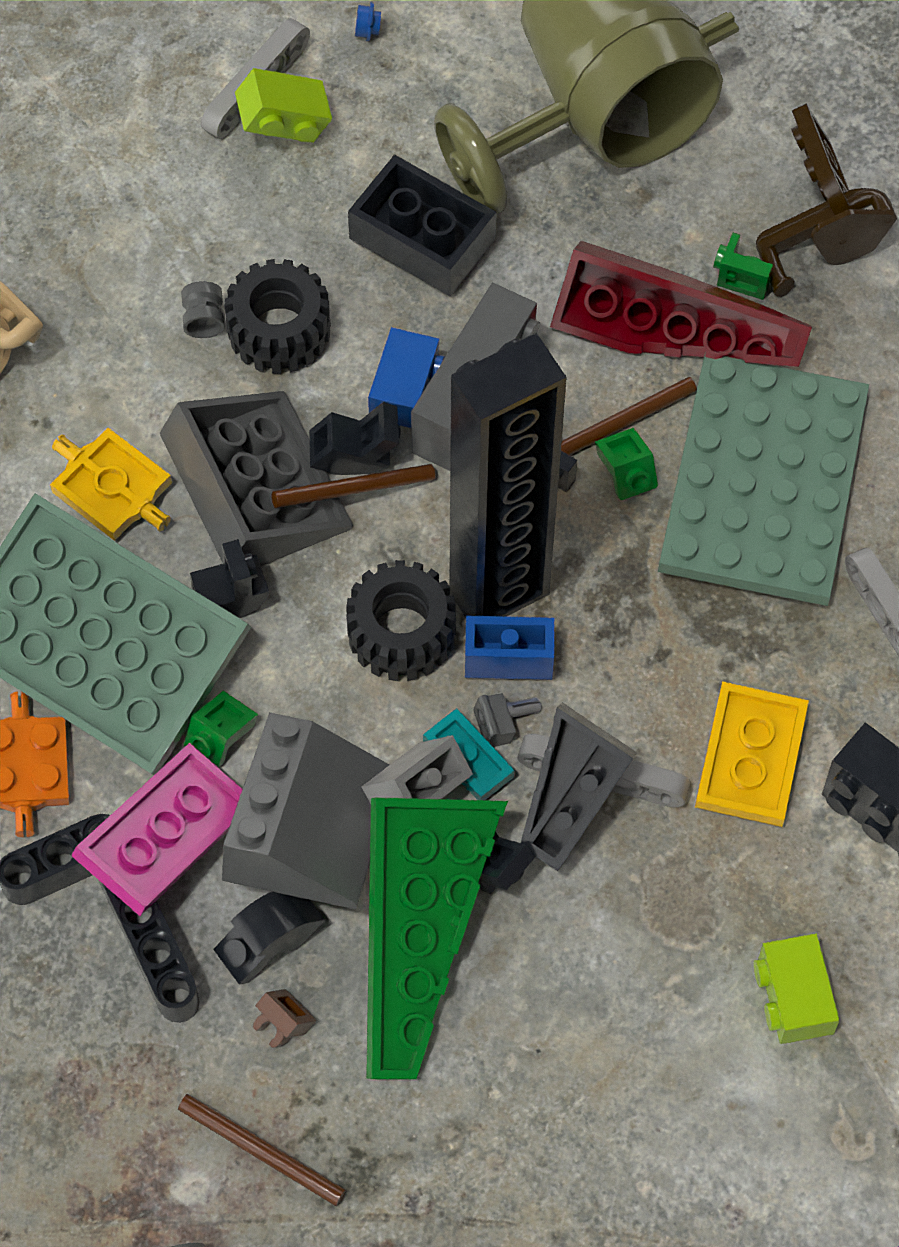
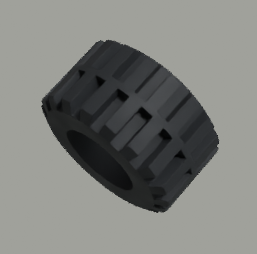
M275 259L266 260V265L261 267L258 263L250 265V272L248 274L241 271L236 276V284H230L227 290L228 298H225L224 306L228 338L231 340L233 351L235 354L240 353L241 361L248 365L254 362L255 369L264 372L267 367L272 368V374H281V369L289 368L291 373L298 371V365L301 363L306 366L314 362V354L320 356L325 350V342H329L330 307L326 286H321V278L316 273L309 275V267L303 264L294 267L292 260L284 259L283 264H275ZM273 309H287L298 314L293 320L283 324H269L258 319L262 314Z
M395 560V567L388 568L386 562L377 565V573L373 574L368 570L362 575V584L355 582L353 585L351 598L347 599L346 604L347 634L353 654L357 653L358 662L363 667L371 664L372 674L380 677L383 672L388 673V680L398 681L399 675H407V681L417 679V672L422 671L425 676L434 672V662L441 666L447 660V651H452L454 635H456V603L454 595L450 596V586L446 580L439 582V573L432 568L427 573L424 572L423 564L414 562L412 567L405 566V560ZM401 608L413 610L426 620L418 629L408 633L390 632L381 627L377 622L388 611Z

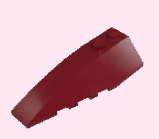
M580 241L573 249L550 324L551 328L626 353H656L671 357H704L705 354V357L711 359H719L726 356L742 359L745 363L795 367L800 365L813 327L779 311L700 280L584 241Z

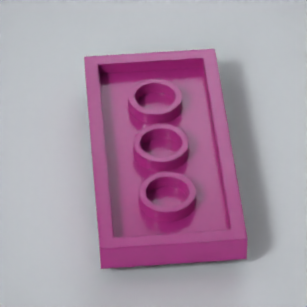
M189 743L78 844L71 856L134 912L141 916L228 832L243 789Z

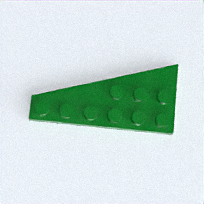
M371 798L366 1078L417 1079L434 1027L432 1021L440 997L445 994L449 982L447 976L454 955L458 954L480 888L478 882L486 858L490 857L495 842L493 837L499 819L504 815L508 801Z

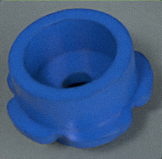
M370 2V6L358 5L355 37L366 38V41H370L371 34L379 35L381 11H374L373 2Z

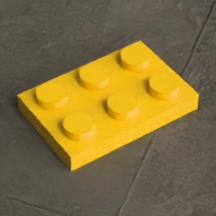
M722 681L695 808L783 827L809 700Z

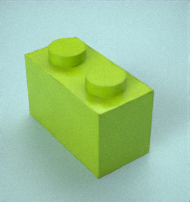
M253 68L235 91L245 132L314 143L332 120L323 80Z
M817 933L763 943L758 960H754V973L759 988L766 987L769 1003L764 1005L766 1022L770 1031H777L779 1043L786 1044L834 1035L839 1023V1017Z

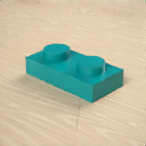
M457 708L423 734V742L453 735L473 773L462 784L477 800H486L514 778L515 770Z

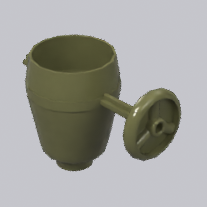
M523 0L521 24L555 103L488 138H485L475 121L465 110L455 104H445L436 111L434 116V130L439 147L462 192L496 211L497 214L504 211L507 206V189L497 159L565 123L572 133L577 135L599 157L618 168L640 167L661 159L687 142L707 121L718 103L723 78L709 47L739 32V26L735 23V18L731 12H725L697 26L689 15L669 0ZM629 91L647 102L649 137L614 132L605 125L616 105Z

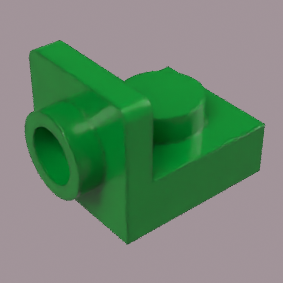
M733 232L728 245L720 244L715 257L713 268L719 269L717 286L764 300L769 287L773 264L763 262L754 256L737 254L741 235Z
M634 428L595 441L597 455L613 476L615 492L620 500L650 491L658 486L653 453Z
M223 690L192 715L184 746L190 743L219 768L224 764L228 748L255 726L258 714Z

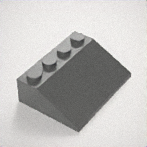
M284 391L178 402L159 433L222 563V544L239 539L243 554H257L260 565H264L347 532L353 526L339 497L280 508L273 506L271 498L273 491L330 481L325 471L310 467L309 438Z
M269 712L223 844L222 881L357 909L370 866L371 804L361 786L388 767L389 764L313 721Z

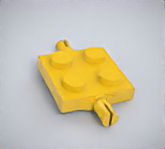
M107 428L95 441L82 448H79L67 439L65 435L58 436L59 441L55 439L52 449L66 458L68 463L65 470L50 484L52 493L115 541L133 522L140 518L145 519L159 532L164 530V525L165 527L169 525L171 517L158 509L154 503L172 484L171 475L118 434Z

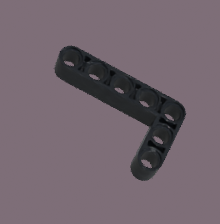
M97 814L5 855L0 860V886L8 901L16 905L31 904L92 876L73 857L68 863L61 866L53 865L51 861L59 854L66 853L72 855L76 846L110 815ZM26 872L31 874L29 879L23 884L15 885L9 883L12 876L17 873ZM99 881L159 1011L164 1018L171 1022L181 1023L188 1021L196 1014L200 1003L195 980L157 901L146 910L151 914L146 922L133 924L129 922V918L135 912ZM161 949L170 953L168 958L161 963H151L147 960L149 954L155 950ZM179 988L189 992L187 998L182 1002L170 1003L166 1000L168 993L174 989Z

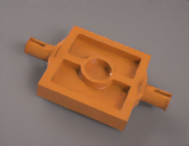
M18 691L10 694L12 717L0 720V809L15 812V835L24 838L23 821H26L27 837L35 834L33 811L46 806L69 805L66 727L63 717L37 718L29 716V696L21 691V707H19Z

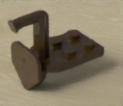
M807 103L792 110L797 126L791 128L800 150H804L808 158L804 160L806 170L813 183L817 182L826 202L763 231L757 237L756 248L760 259L763 262L773 264L770 284L773 287L774 295L777 297L788 294L795 284L794 279L786 275L778 253L812 238L813 243L827 263L831 265L846 264L875 250L897 220L892 203L884 192L872 188L849 190L831 141ZM871 205L873 206V209H865Z

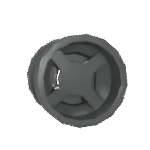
M207 281L193 282L186 285L181 291L182 306L186 309L183 315L184 332L195 338L217 336L224 330V315L219 310L223 304L222 288L213 282Z

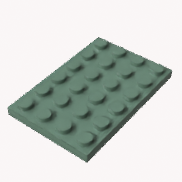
M704 354L658 572L828 606L869 384L773 365L745 363L742 359L726 356L712 359L705 357Z
M34 493L0 546V678L155 775L165 764L188 728L192 715L200 709L252 627Z

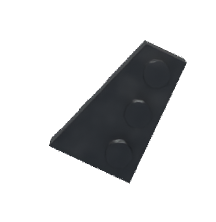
M563 702L556 708L551 734L545 749L540 775L521 839V843L527 845L534 856L556 871L564 864L637 754L636 751Z

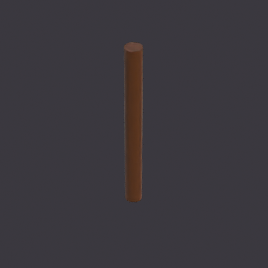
M687 377L562 440L561 451L572 455L595 443V441L603 439L696 392L695 382L691 377Z
M432 464L277 490L272 492L271 498L275 508L432 481L435 479V469Z
M186 1094L180 1102L178 1110L334 1206L337 1207L342 1201L346 1190L191 1095Z

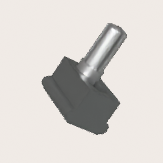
M503 693L480 696L476 701L473 711L481 735L494 748L495 746L512 742L516 733L512 722L513 717L540 712L541 705L537 697L506 702Z

